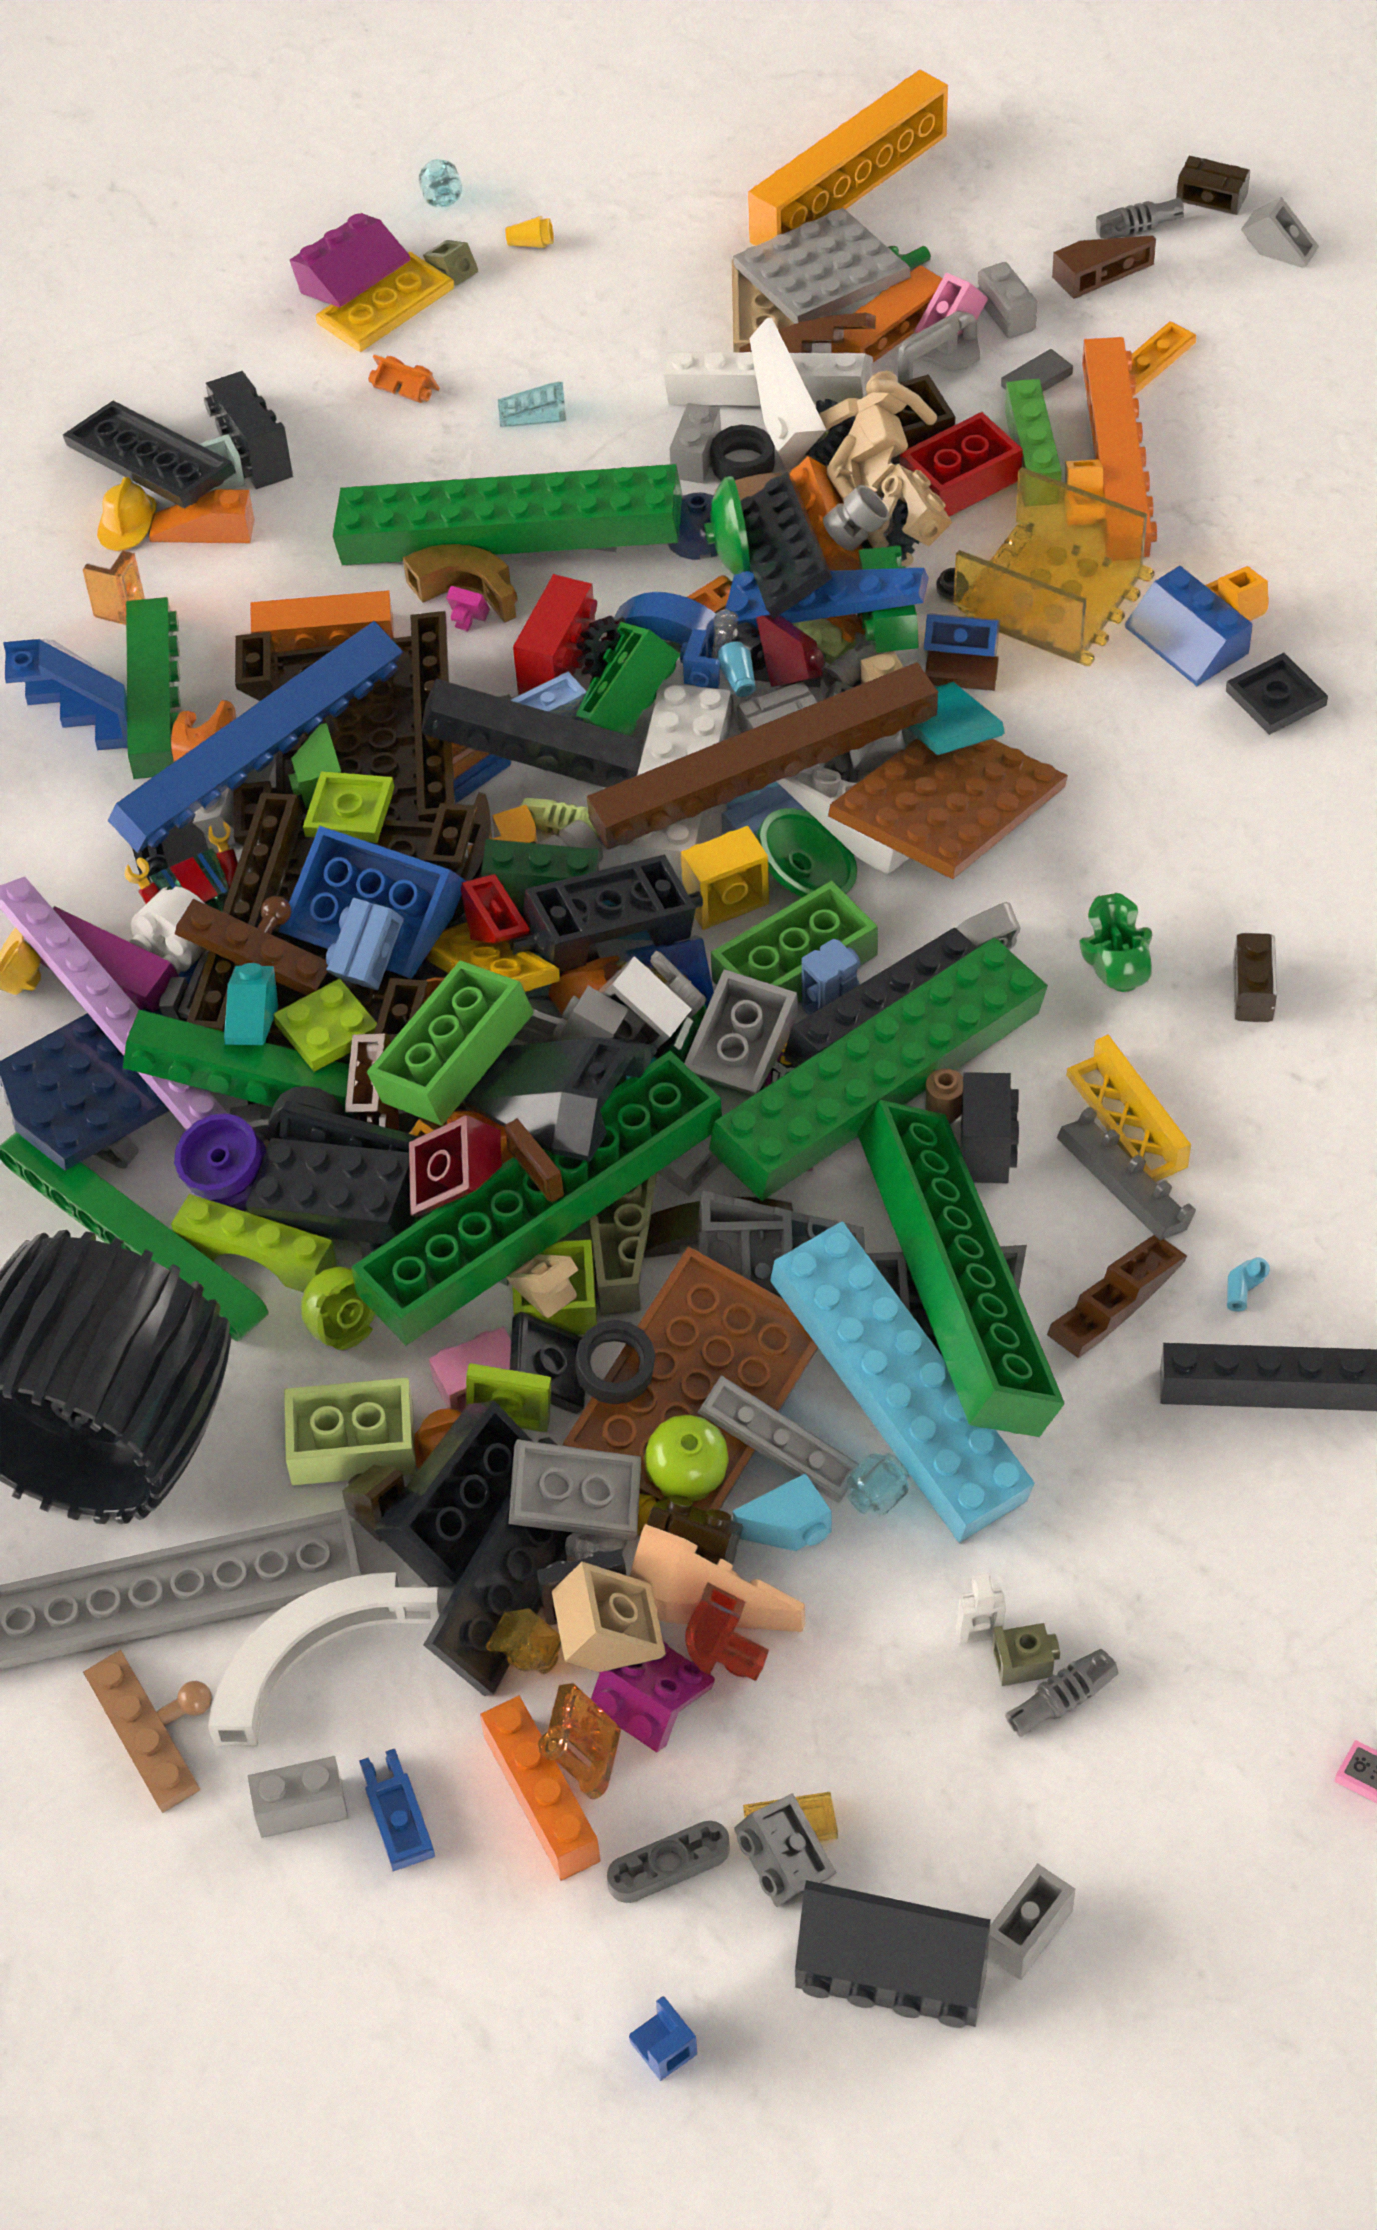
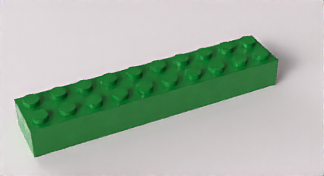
M676 464L340 488L332 537L341 565L403 561V557L419 550L448 544L468 545L484 549L494 555L678 543L683 494Z
M994 937L714 1122L709 1150L763 1201L858 1137L857 1132L879 1100L905 1105L926 1090V1081L931 1073L939 1069H958L1039 1014L1048 985Z
M671 1051L667 1052L648 1065L641 1078L630 1077L613 1089L601 1109L607 1134L590 1162L554 1155L543 1149L561 1172L563 1197L554 1202L548 1201L517 1160L512 1157L502 1164V1167L477 1190L437 1208L353 1265L351 1268L357 1295L399 1340L407 1346L712 1135L714 1122L722 1117L721 1098Z
M879 1100L857 1132V1135L968 1423L971 1426L1040 1438L1065 1402L946 1114Z

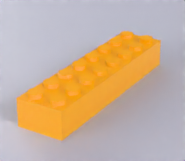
M919 69L806 151L796 156L785 166L776 170L761 183L755 185L748 191L750 243L757 246L773 239L776 235L784 234L800 227L804 223L812 222L828 215L831 211L841 208L846 210L947 136L948 84Z

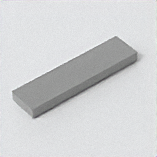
M720 1376L697 1412L795 1476L799 1477L806 1473L817 1490L837 1503L843 1499L862 1467L861 1464L723 1376Z

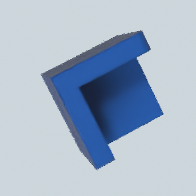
M665 1996L656 2000L657 2014L629 2035L630 2043L660 2081L698 2054L695 2034Z

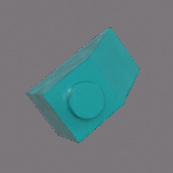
M247 963L235 967L227 990L225 1045H264L274 1020L273 1014L278 1010L274 966Z

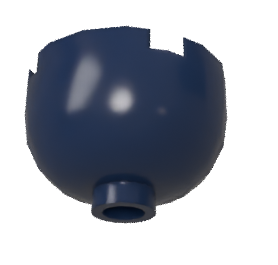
M698 492L682 496L678 543H668L670 550L680 557L700 560V555L711 553V558L718 556L715 544H707L704 523L711 522L710 511L714 495Z

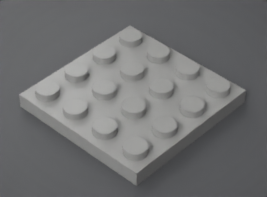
M844 208L831 211L828 215L812 222L804 223L800 227L784 234L776 235L773 239L757 246L749 247L745 251L733 256L734 267L794 324L823 317L911 278L910 267Z

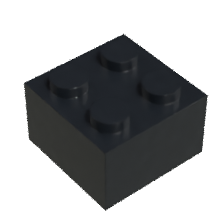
M963 1072L961 1153L974 1183H1009V1168H1017L1019 1089H1011V1073Z

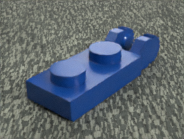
M395 1748L385 1751L387 1767L392 1772L393 1778L377 1783L376 1771L369 1757L359 1760L367 1785L365 1787L366 1794L393 1872L435 1857L433 1845L408 1774H404Z

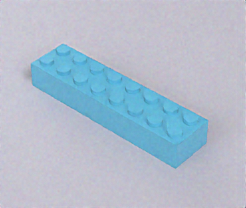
M843 1221L774 1261L770 1279L771 1283L959 1543L1027 1502L1035 1482L996 1430L969 1425L944 1358Z

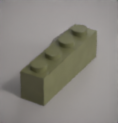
M657 1173L589 1219L601 1315L641 1310L639 1284Z

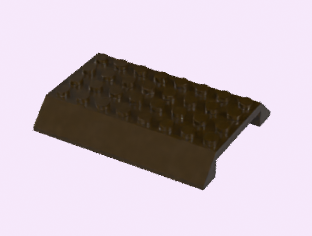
M446 611L410 615L411 636L391 638L403 651L396 663L398 670L385 682L379 679L373 683L374 687L362 699L352 698L348 701V707L337 717H333L330 714L323 719V724L327 723L341 773L393 778L395 788L385 816L386 820L435 822L440 803L455 804L452 743L421 734L426 700L436 678L449 682ZM271 632L235 636L236 689L261 701L339 645L275 652ZM306 732L298 737V743L287 753L277 752L276 794H293L288 776L295 773L291 758L310 737ZM270 780L244 783L234 790L233 837L235 843L244 846L260 794L273 793ZM297 795L302 814L307 815L309 808L305 809L302 795Z
M260 794L222 911L223 913L257 928L263 919L261 916V906L267 898L281 896L290 902L315 838L305 837L303 825L307 815L302 814L297 795ZM440 803L435 822L385 819L378 842L369 843L449 869L455 873L462 867L477 814V806ZM276 926L271 935L326 960L328 949L278 932L280 926ZM209 951L187 1022L225 1032L228 983L235 967L242 965ZM387 970L384 972L378 990L342 980L376 1021L377 1025L374 1034L390 1035V1042L395 1039L424 1004L429 987L426 980L406 979L407 977ZM329 973L321 988L339 978ZM276 982L277 1012L306 997V995ZM273 1020L265 1043L296 1050L277 1027L275 1020ZM351 1052L335 1061L350 1065Z

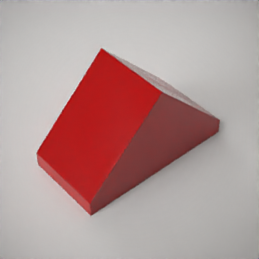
M495 874L462 882L460 888L471 940L498 943L529 934L530 929Z

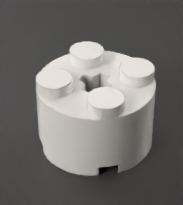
M175 886L172 890H167V887L163 888L133 916L131 920L133 938L130 940V943L170 961L179 974L181 971H187L207 949L175 935L176 925L192 899L204 903L192 892Z

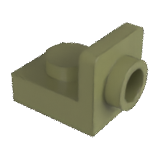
M445 240L423 254L427 263L435 268L445 270L447 276L454 280V285L456 286L478 272L477 264L467 242Z

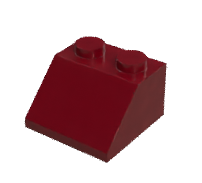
M466 1115L409 1142L411 1215L419 1217L474 1192L502 1167L501 1130Z

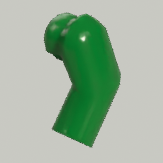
M888 246L892 252L910 267V270L931 259V254L926 246H921L908 254H899L897 246Z

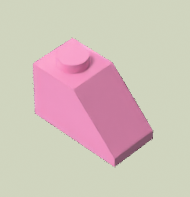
M946 273L918 323L915 332L923 331L956 311L968 312L977 320L988 297L971 283ZM963 329L958 331V335L963 333Z

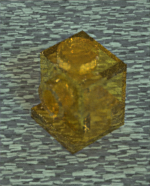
M529 1608L505 1612L485 1648L491 1653L502 1651L508 1656V1662L521 1671L537 1670L543 1675L551 1671L556 1665L559 1658L558 1652L562 1644L560 1634Z

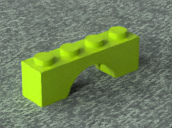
M188 1194L171 1223L173 1232L213 1262L222 1254H236L247 1257L269 1269L285 1287L303 1293L316 1275L323 1270L337 1267L332 1240L192 1194Z

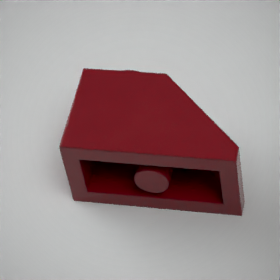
M770 614L756 617L771 687L823 677V654L813 638L780 615L775 619Z

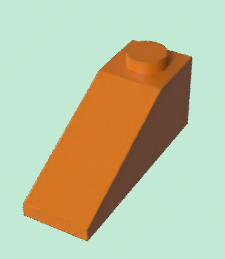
M215 489L206 493L195 504L185 509L176 504L158 511L152 519L149 541L250 543L255 520L249 490Z

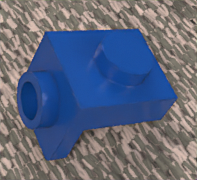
M693 628L689 642H683L680 652V663H683L684 684L718 689L720 685L719 660L707 658V631Z

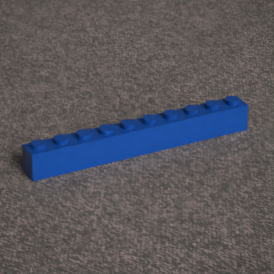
M373 621L118 801L107 821L137 853L148 845L151 848H155L169 835L168 831L173 827L177 826L181 829L194 818V812L201 807L205 810L211 808L221 798V793L227 788L234 791L246 781L248 773L254 769L257 772L265 769L274 759L273 755L279 751L283 754L287 753L298 743V737L305 732L310 736L319 725L324 723L323 719L331 714L333 717H337L348 707V701L356 697L360 700L366 696L374 687L373 683L377 680L387 681L398 670L396 663L403 651Z

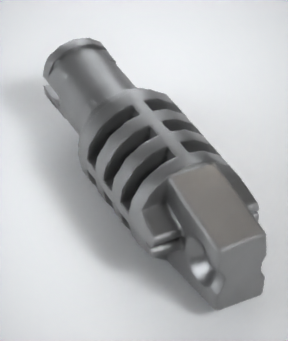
M1181 198L1155 204L1145 201L1142 204L1137 203L1134 206L1128 205L1125 208L1114 209L1096 217V233L1102 239L1122 237L1130 233H1138V231L1144 232L1147 229H1155L1159 223L1184 218V213L1182 212L1184 211Z
M1099 1649L1072 1662L1067 1666V1669L1063 1668L1060 1670L1057 1676L1052 1675L1047 1679V1682L1043 1681L1035 1690V1695L1008 1711L1005 1714L1007 1722L1019 1737H1023L1031 1729L1050 1717L1060 1719L1066 1714V1711L1070 1712L1076 1708V1704L1080 1705L1085 1702L1086 1697L1091 1698L1119 1674L1116 1662L1103 1649Z

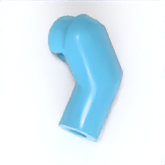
M1256 1257L1252 1260H1247L1229 1273L1227 1285L1228 1309L1239 1312L1247 1308L1248 1291L1262 1283L1265 1277L1269 1275L1270 1267L1265 1259Z

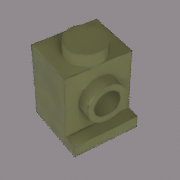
M1044 1623L1003 1630L1002 1626L993 1628L992 1650L1002 1686L1045 1679L1053 1675L1054 1660L1060 1659V1648L1056 1634L1047 1635Z

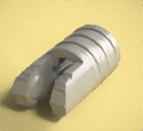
M872 642L868 643V645H858L853 650H847L843 655L822 670V679L828 689L836 680L853 687L854 684L861 680V660L885 652L876 653Z
M655 951L651 956L650 962L667 980L665 985L692 1009L686 1016L691 1018L705 1004L707 998L661 952Z

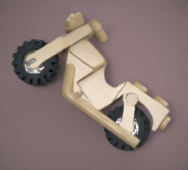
M881 371L874 374L867 382L865 388L867 396L860 400L858 398H847L840 403L831 399L816 401V410L826 431L805 455L825 466L828 464L827 476L843 502L844 498L858 485H865L880 497L889 512V519L875 532H868V538L861 543L862 548L871 549L900 545L902 566L907 567L914 561L911 555L915 551L912 547L914 542L917 544L921 542L930 546L952 524V521L944 510L945 503L938 495L931 491L929 488L931 482L919 470L912 472L899 464H890L891 458L905 452L908 448L900 419L894 414L902 411L906 405H909L928 425H933L937 420V416L919 395L898 383L897 377L893 372Z

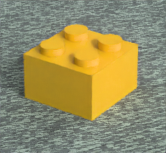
M749 826L729 831L722 836L693 845L689 849L681 851L682 885L688 894L699 891L703 898V907H697L694 916L702 930L769 904L768 855Z

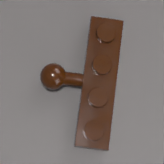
M271 896L263 902L261 906V916L263 919L257 928L195 899H192L176 925L175 935L237 964L257 963L261 966H274L276 982L306 996L319 990L330 973L327 971L328 965L325 959L271 935L276 926L285 924L291 916V906L281 896Z

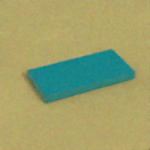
M954 682L935 687L938 691V710L936 716L924 723H917L907 727L912 734L936 755L1005 734L1003 722Z

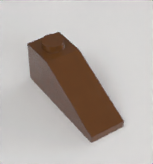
M1152 235L1080 240L1053 252L1052 278L1075 299L1154 265L1156 238Z

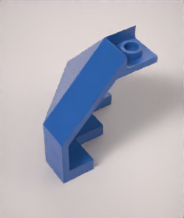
M31 639L3 642L5 649L6 684L25 682L27 705L60 702L62 728L95 725L97 751L128 748L127 695L124 684L55 640Z

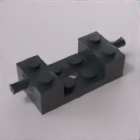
M665 854L528 888L525 890L522 917L530 929L529 935L510 939V949L513 951V955L534 949L544 960L559 968V972L586 966L589 945L642 931L648 932L656 947L690 939L695 910L697 907H703V898L699 891L691 894L686 892ZM609 900L610 902L619 905L616 907H608L602 904L601 902Z

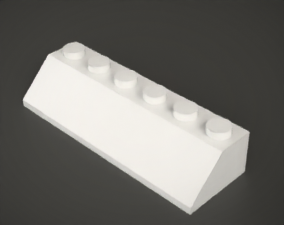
M752 352L668 353L663 375L669 405H687L691 403L697 405L761 406ZM789 353L815 406L818 400L825 401V399H831L840 403L847 398H858L860 400L867 396L865 388L870 380L873 364L872 356L865 353Z

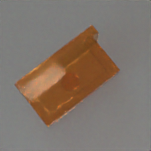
M122 550L110 569L86 564L82 570L93 615L96 618L126 625V601L145 599L135 553Z

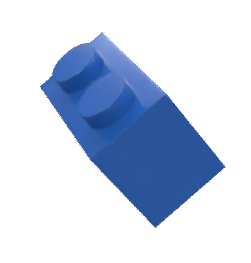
M929 613L926 619L923 650L994 657L997 655L1000 620Z

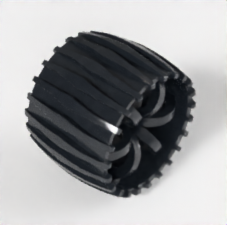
M59 1230L53 1237H49L47 1233H41L36 1235L32 1241L26 1240L0 1269V1481L14 1489L11 1496L18 1500L22 1494L41 1501L40 1509L49 1512L50 1508L55 1506L68 1510L67 1517L73 1520H78L81 1514L93 1516V1521L96 1524H106L110 1517L116 1518L119 1524H128L133 1517L142 1520L151 1511L157 1509L177 1483L196 1452L206 1432L222 1388L231 1346L230 1324L226 1317L219 1316L221 1309L219 1303L215 1299L207 1301L202 1296L204 1287L198 1281H194L190 1285L179 1277L181 1268L172 1264L166 1269L152 1261L153 1252L145 1249L141 1256L124 1249V1240L115 1238L111 1244L96 1241V1234L94 1232L86 1231L81 1238L71 1237L68 1230Z

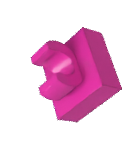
M454 586L450 587L446 599L453 610L450 619L456 622L455 628L469 631L473 619L486 621L490 608L482 594Z

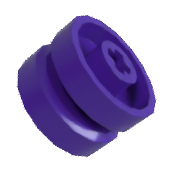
M228 1113L213 1114L196 1121L182 1134L175 1148L174 1165L179 1178L191 1190L193 1195L246 1211L248 1209L245 1205L267 1147L259 1139L254 1129L241 1117Z

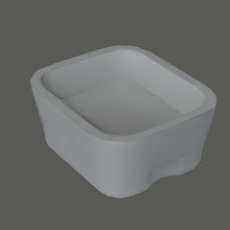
M1004 902L968 918L956 929L977 948L995 937L1010 950L1017 942L1016 937L1020 933L1021 927L1011 904Z

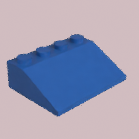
M319 826L289 902L291 906L290 919L280 926L278 932L329 949L331 944L337 943L341 932L339 926L341 913L346 907H350L353 898L390 908L401 915L404 920L386 970L412 979L452 919L462 895L461 884L466 882V880L449 869Z

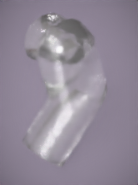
M724 609L719 611L714 617V643L711 655L713 659L718 658L717 652L722 646L732 642L734 628L739 623L738 616L733 611Z

